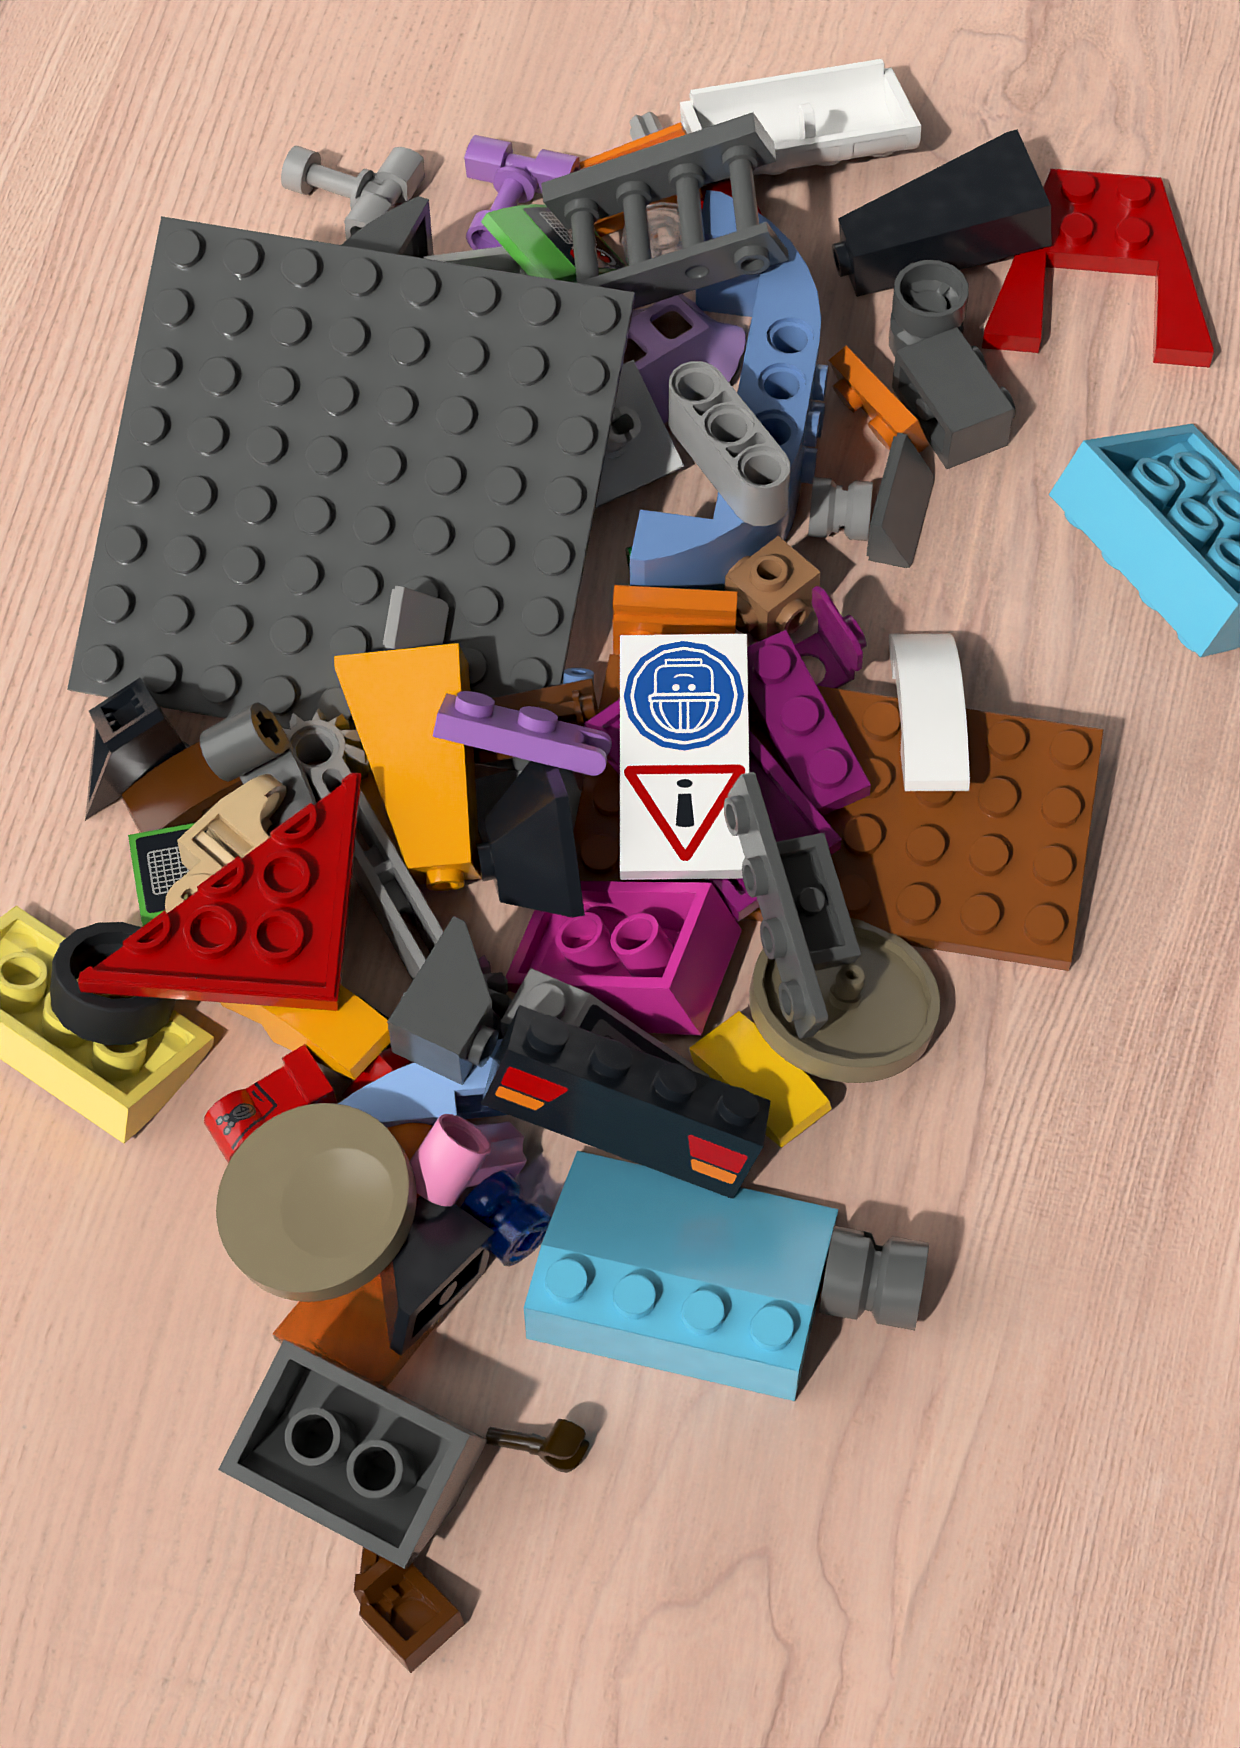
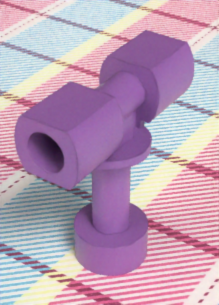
M474 135L468 144L464 157L467 178L493 183L498 194L490 210L480 211L474 216L466 233V239L473 250L502 247L481 223L484 216L488 212L528 202L533 198L535 192L542 194L541 183L579 171V157L542 149L536 158L513 154L512 142Z

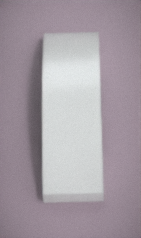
M950 633L889 634L892 679H896L902 730L900 753L904 790L969 791L970 773L966 708L960 660L954 637Z

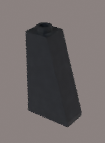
M1018 129L1006 132L838 218L840 242L832 244V252L839 276L849 275L855 294L859 297L893 288L900 271L911 263L918 261L939 260L961 270L1052 246L1051 204Z

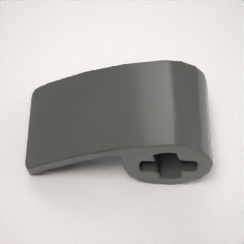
M258 702L253 703L204 730L200 735L202 754L209 767L220 779L229 782L240 777L244 785L260 775L271 774L286 786V795L281 805L269 818L272 825L266 832L268 836H270L271 831L309 803L316 804L304 769L288 737L274 714L265 705Z

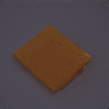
M376 1276L359 1289L337 1298L313 1302L299 1301L273 1332V1338L281 1344L283 1340H288L307 1346L387 1388L439 1321L437 1320L402 1356L390 1349L381 1278Z

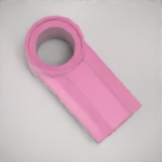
M453 1114L439 1116L410 1160L416 1180L417 1193L434 1204L452 1206L460 1198L466 1187L515 1178L527 1161L522 1145L524 1136L510 1122L475 1126L469 1121Z

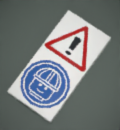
M747 634L620 635V879H743L742 862L745 856L739 836H732L728 830L724 816V801L739 776L749 773Z

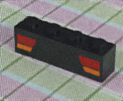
M519 1005L493 1058L481 1105L733 1199L764 1147L771 1100L752 1094L743 1088L734 1087L689 1070L680 1064L671 1063L626 1046L617 1040L608 1039L563 1022L554 1016L545 1015Z

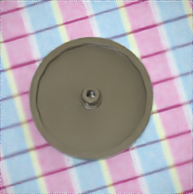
M850 918L861 956L855 963L815 971L828 1013V1021L814 1036L799 1039L794 1021L788 1022L782 1013L778 994L779 985L782 981L775 959H769L764 949H762L755 964L749 988V1004L752 1018L769 1046L795 1067L809 1074L832 1081L866 1083L883 1080L903 1072L911 1067L926 1051L939 1019V988L926 961L910 944L899 936L885 932L862 920Z
M333 1103L300 1106L285 1111L262 1124L244 1140L234 1153L224 1171L217 1195L216 1218L219 1235L225 1250L235 1265L261 1289L275 1296L293 1301L313 1302L337 1298L357 1290L370 1282L398 1254L414 1220L417 1201L416 1180L410 1160L402 1146L391 1132L370 1114L347 1105Z

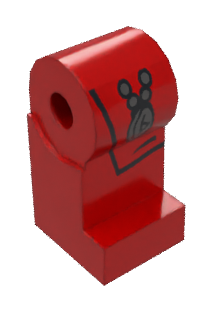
M305 1044L282 1057L284 1066L246 1089L236 1090L225 1095L207 1111L204 1116V1124L228 1163L244 1140L273 1117L300 1106L319 1103L337 1104L334 1089Z

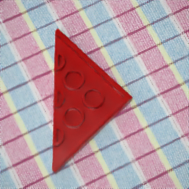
M350 773L341 780L342 784L316 804L309 803L271 831V837L243 858L236 857L197 886V892L170 912L163 911L123 941V946L97 966L94 968L89 966L79 973L78 985L80 992L338 1011L361 791V773Z

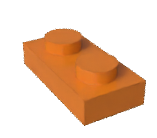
M844 346L828 360L838 379L832 385L833 390L852 412L857 411L861 407L872 418L867 424L877 439L888 450H890L893 437L897 436V433L906 434L919 453L929 446L918 419L847 346Z

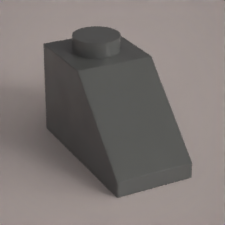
M453 916L387 1022L393 1053L461 1085L465 1082L474 1065L483 1067L487 1063L495 1049L499 1033L494 1029L492 1000L466 922Z

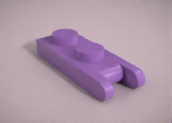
M462 691L457 693V696L446 693L437 712L432 737L592 776L599 775L604 771L607 755L612 745L610 736L603 731L558 721L556 714L539 707L527 706L517 711L494 705L495 701L491 697L477 692Z

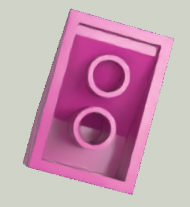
M580 881L584 916L571 918L534 910L506 974L508 991L517 993L530 968L590 993L647 1033L702 1034L742 931L712 883Z

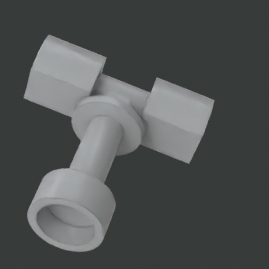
M296 145L288 152L281 173V183L285 189L308 195L314 187L350 198L351 211L344 220L346 240L368 223L391 210L395 203L403 204L409 201L425 178L424 158L419 153L405 147L393 148L377 173L369 169H363L355 177L322 166L321 157L318 152Z

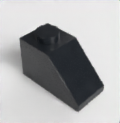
M419 1196L416 1201L414 1220L403 1246L391 1263L380 1273L390 1349L400 1356L485 1273L495 1231L456 1204L440 1206Z

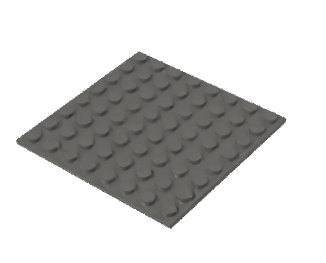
M161 216L67 690L109 698L140 677L158 705L162 708L226 719L251 704L258 702L265 705L274 714L283 729H291L289 721L293 713L303 721L312 720L316 710L319 708L325 714L327 722L343 714L349 722L350 730H355L357 728L335 671L334 656L387 651L383 645L391 593L395 586L406 587L442 599L448 604L449 611L443 645L459 643L469 663L471 692L496 698L561 685L634 308L635 292ZM474 747V764L522 771L530 761L516 757L481 764L478 748Z

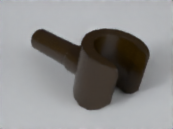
M557 1419L547 1438L534 1433L527 1434L489 1427L486 1434V1439L488 1440L486 1444L538 1455L546 1464L564 1473L574 1470L579 1465L590 1445L589 1441L584 1439L586 1436L585 1430L566 1419Z

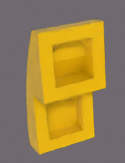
M740 1011L689 1047L694 1065L707 1073L710 1078L734 1087L743 1088L752 1094L771 1100L765 1135L781 1148L832 1109L828 1098L803 1070L795 1067L777 1054L762 1037L755 1023Z

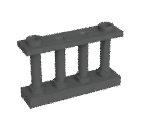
M753 112L541 183L543 203L567 230L572 229L577 283L635 292L636 297L633 309L744 274H758L765 271L769 266L789 260L787 248L767 222L759 224L753 171L758 167L776 162L777 160L774 141ZM730 177L736 232L705 241L699 189L703 185ZM677 195L682 249L652 258L646 206L651 202ZM624 212L629 266L599 275L594 223L597 220Z

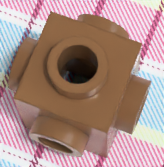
M780 536L774 538L752 556H745L740 559L725 576V591L738 592L736 629L743 634H751L757 641L764 640L784 630H787L789 635L796 632L814 610L812 606V588L820 586L821 572Z

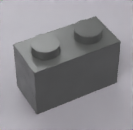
M958 327L896 350L892 389L902 404L918 419L927 441L946 469L1008 446L1012 419L1015 418L1016 414L1012 396L1005 387L997 385L987 370L984 356L979 348L974 345L970 346Z

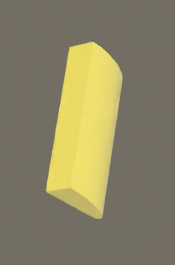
M15 906L0 917V1059L125 1144L160 1111L186 1082L212 1048L214 1036L175 1010H173L169 1022L154 1036L128 1045H103L84 1040L63 1027L52 1011L50 997L52 961L60 943L66 938L18 906ZM93 993L111 999L134 997L127 995Z

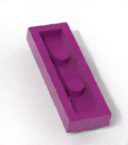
M787 630L748 646V701L791 780L822 816L869 796L871 784Z

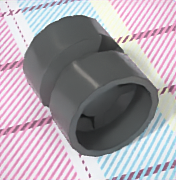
M922 260L911 263L898 274L894 282L889 327V347L894 356L898 349L958 327L963 334V320L966 317L969 284L963 273L953 265L939 260Z
M834 1226L819 1313L857 1320L867 1310L872 1311L877 1324L915 1331L929 1243L891 1236L883 1246L876 1245L870 1232Z

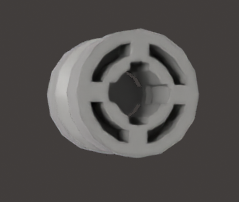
M813 477L808 536L826 538L832 532L838 533L839 528H845L844 534L849 540L867 541L873 482L855 480L848 486L847 491L842 490L843 485H836L831 478Z

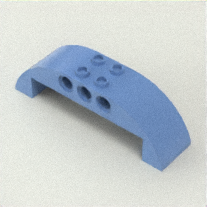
M706 190L702 208L705 241L736 232L733 198L719 191ZM759 213V224L767 222L787 248L789 260L769 266L765 271L758 274H744L696 289V305L702 311L752 317L737 393L786 453L790 461L788 510L784 517L775 524L753 526L742 521L719 492L713 519L640 509L630 555V586L725 591V576L740 559L745 556H752L777 536H780L784 541L786 540L794 522L802 483L813 484L818 449L808 448V446L816 447L817 438H821L825 403L815 402V400L824 401L829 365L818 364L821 330L818 291L806 262L793 243L770 220Z

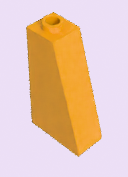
M459 643L334 656L335 671L407 869L418 884H426L427 889L434 891L460 889L464 887V880L481 879L476 844L479 843L474 747L432 737L437 712L446 693L457 696L459 692L470 691L469 663Z

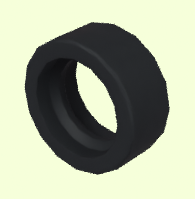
M98 922L77 929L60 943L52 961L50 985L52 1011L63 1027L80 1038L103 1045H128L154 1036L169 1022L176 999L141 996L111 999L93 993L80 992L76 980L79 978V973L87 967L91 966L94 968L123 946V941L139 930L140 926L124 922Z

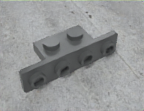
M754 772L741 774L724 801L725 821L731 835L739 836L745 856L742 862L743 882L749 896L752 898L757 897L763 917L760 925L762 946L767 957L775 959L782 981L778 991L782 1013L788 1022L794 1021L799 1039L812 1037L828 1021V1013L815 971L855 963L861 956V952L825 834L820 833L776 842L756 774Z

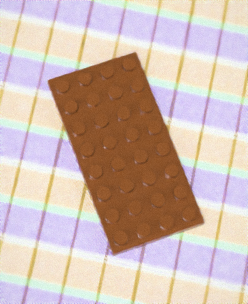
M609 655L598 709L599 713L620 699V655ZM817 686L871 784L869 796L823 816L842 839L841 849L831 855L850 918L862 920L887 933L895 934L915 947L1069 971L1072 963L1104 729L966 708L970 773L969 791H905L900 753L902 730L898 698ZM748 701L749 730L786 772ZM608 761L601 774L595 776L585 774L573 830L580 881L706 883L704 879L621 880L620 776ZM760 907L743 919L762 922L763 917Z

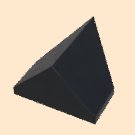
M140 677L89 710L95 727L85 820L122 797V793L152 769L187 748Z

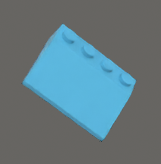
M1193 424L1083 440L1049 493V496L1064 511L1068 522L1077 529L1082 530L1101 550L1103 559L1111 567L1119 570L1139 591L1141 600L1148 607L1157 611L1177 632L1178 639L1186 648L1196 652L1200 658L1239 648L1240 472Z
M577 1151L542 1241L524 1304L526 1339L795 1401L827 1264L833 1227L838 1216V1209L742 1187L739 1188L735 1197L731 1199L643 1165Z

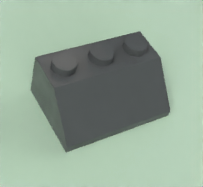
M283 1340L218 1470L396 1565L408 1569L457 1504L488 1440L307 1346Z

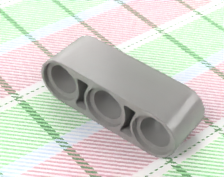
M690 361L675 368L669 377L668 425L672 433L742 521L753 526L775 524L784 517L788 510L790 461L786 453L717 368L703 361Z

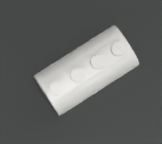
M882 59L690 90V101L680 102L681 123L687 134L753 112L774 141L777 160L776 162L756 168L753 171V175H777L786 172L788 169L812 165L831 166L842 160L866 156L885 157L895 151L918 148L921 138V124L892 67L884 69L885 65ZM730 177L725 178V179H722V180H719V181H715V182H712V183H718V182H721V181H725V180L730 179Z

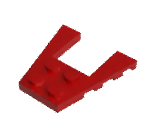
M1050 169L1043 188L1051 204L1052 246L1014 256L985 326L982 348L1039 353L1042 334L1045 267L1155 276L1153 363L1210 368L1214 348L1162 178Z

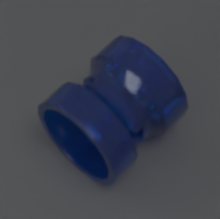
M506 1170L496 1172L483 1180L466 1197L460 1207L495 1231L490 1251L504 1266L515 1265L534 1252L541 1245L552 1218L539 1203H529L523 1197L522 1185Z

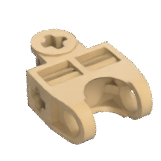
M271 774L260 775L220 799L177 840L182 864L190 871L169 889L165 900V910L167 913L182 903L184 899L186 900L197 892L198 885L238 856L243 858L270 838L266 834L268 828L272 825L269 818L279 808L286 795L285 785Z

